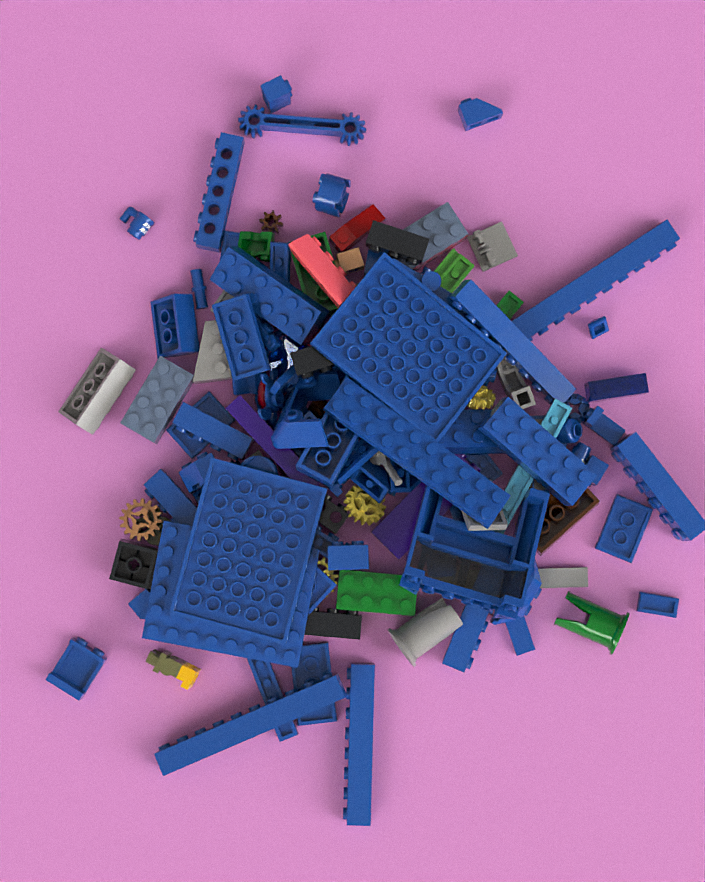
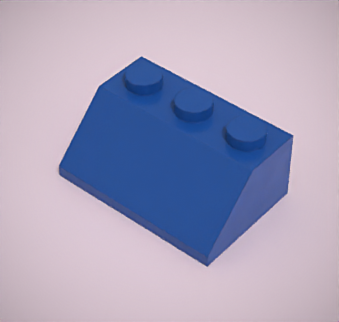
M172 294L151 301L157 358L160 356L163 358L185 356L199 352L193 294Z

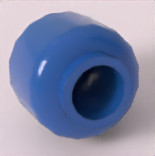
M567 418L556 439L562 444L576 443L583 433L581 424L576 419Z

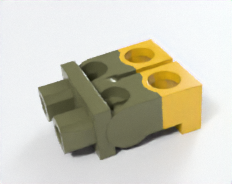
M156 649L150 651L145 662L155 666L154 672H161L166 676L171 675L183 681L180 687L186 690L193 687L201 671L200 668L179 657L171 656L172 653L167 650L162 653Z

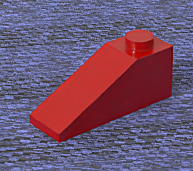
M373 204L329 236V242L339 253L348 251L369 234L373 220L382 223L386 218Z

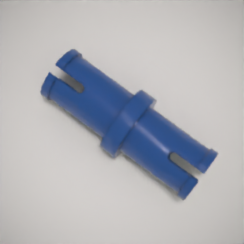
M202 269L191 270L193 284L191 290L195 296L196 309L208 308L205 292L207 287L204 286Z

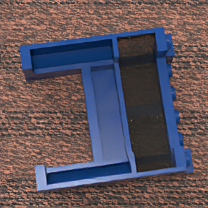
M426 485L399 585L415 595L418 593L419 588H421L423 592L428 594H434L435 592L442 594V597L445 599L453 600L456 598L466 605L476 604L486 611L495 610L493 618L517 620L518 612L524 605L550 493L534 488L529 489L521 501L512 537L492 530L468 531L466 523L440 516L439 512L443 497Z

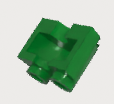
M240 231L238 247L255 259L270 262V242L274 241L275 233Z

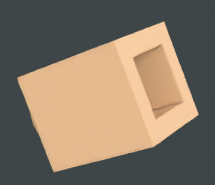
M359 247L338 253L337 260H334L335 266H340L346 274L363 270L365 266Z

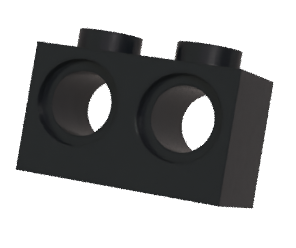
M326 494L324 500L326 507L321 512L319 522L337 534L349 514L344 510L345 506L340 503L336 506L331 502L332 497ZM333 512H339L342 519L338 523H333L330 515Z

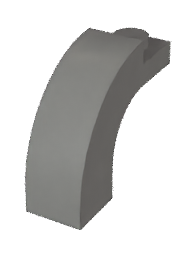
M504 357L496 369L506 396L510 397L522 409L536 405L529 385H526L522 376L518 373L519 369L515 365L509 364Z

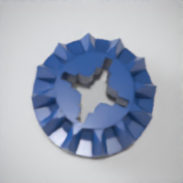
M572 394L564 404L568 406L572 404L574 406L580 403L577 409L579 413H571L567 418H573L582 423L586 420L584 415L589 410V404L585 397L579 394Z

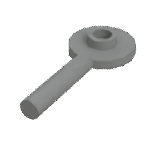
M378 451L370 458V462L374 465L380 466L383 464L396 486L402 484L401 478L386 455Z

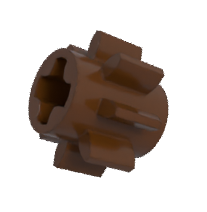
M274 210L270 214L264 212V219H259V222L264 224L261 230L275 231L278 234V227H283V223L278 222L282 218L281 214L276 216ZM271 219H273L274 223L272 224V226H269L268 222H270Z

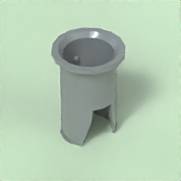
M441 598L398 629L392 630L389 628L388 632L406 659L415 667V662L420 656L462 626L463 623L452 606H447L444 599Z

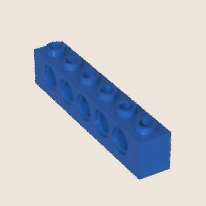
M221 132L220 138H216L215 149H217L216 156H212L210 167L213 168L212 174L207 177L206 186L209 187L207 194L204 193L202 198L204 209L203 212L199 213V231H195L193 242H196V246L199 249L220 253L244 149V137ZM223 153H232L229 159L222 158ZM225 170L228 172L227 176L219 177L218 173ZM216 189L224 190L221 196H215L214 191ZM217 207L219 212L216 215H211L209 213L211 208ZM208 226L215 227V231L210 234L206 233L205 229Z

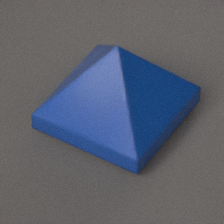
M605 316L594 319L588 324L592 339L609 331Z

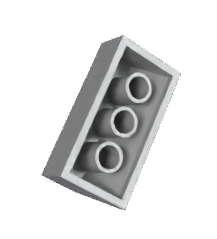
M101 348L58 412L93 435L100 427L106 414L110 412L112 405L121 395L128 381L132 379L136 369Z

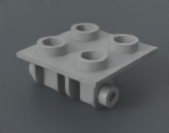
M502 222L482 231L477 230L473 232V235L467 237L483 272L518 256Z

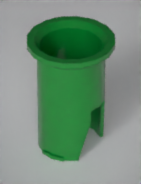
M568 591L565 598L583 612L590 614L586 625L578 621L556 618L554 625L607 647L610 651L609 654L612 655L630 613L627 612L620 615Z

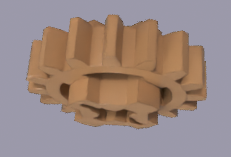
M141 498L140 503L136 499H133V505L127 503L128 509H122L121 511L124 513V516L119 517L120 520L124 521L120 525L121 528H126L124 534L131 533L130 539L132 540L137 536V541H141L142 537L148 541L150 534L155 537V529L161 530L158 523H163V520L158 519L162 515V512H156L158 506L152 507V501L150 500L146 504L144 498ZM137 507H143L138 512H132ZM150 511L153 513L154 522L150 520ZM134 515L137 517L143 516V519H145L146 522H148L149 524H139V521L134 517ZM128 518L132 520V529L129 526ZM143 528H150L147 532L139 533Z

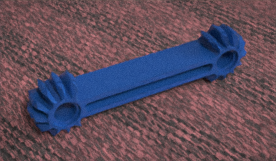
M255 104L253 109L247 106V112L241 111L242 117L238 118V122L241 123L239 126L240 130H245V136L251 133L253 139L256 133L262 137V131L337 136L341 137V144L346 140L347 146H350L351 141L357 145L358 139H364L362 133H366V128L363 127L365 121H359L360 115H356L354 118L352 112L349 113V117L343 113V120L264 114L265 108L261 107L258 110ZM253 118L260 120L256 125H252L249 122ZM347 126H353L355 128V131L349 133L345 130V128Z

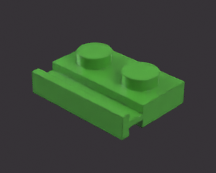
M453 248L434 272L438 273L441 277L440 286L453 293L475 265Z

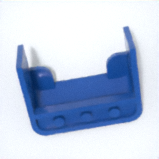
M339 372L313 373L314 376L305 380H302V377L299 378L286 399L272 433L271 441L275 448L328 447L321 419H304L303 413L308 401L330 400L342 383Z

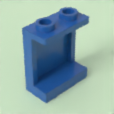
M80 637L77 639L72 638L69 641L70 644L55 668L45 679L78 701L84 697L107 660V657L103 656L105 653L96 647L94 649L87 646L88 642Z

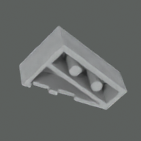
M216 320L205 321L193 383L201 384L232 380L231 370Z

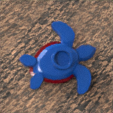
M272 368L269 375L261 374V382L258 387V403L260 406L258 415L271 427H275L277 411H282L289 394L284 396L281 391L275 396L269 392L277 379V368Z

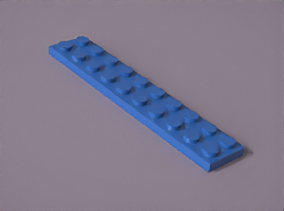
M348 377L323 409V411L487 529L511 496L420 429L415 428Z

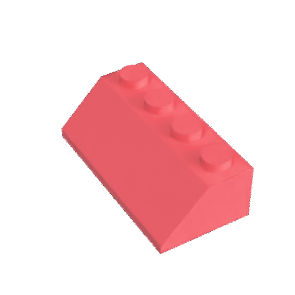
M306 234L289 243L290 251L336 307L339 308L355 289L356 284L353 281L348 282L345 278L347 275L340 266L336 267L332 263L334 261L333 257L328 251L324 253L321 250V243L315 236L311 238L309 234Z

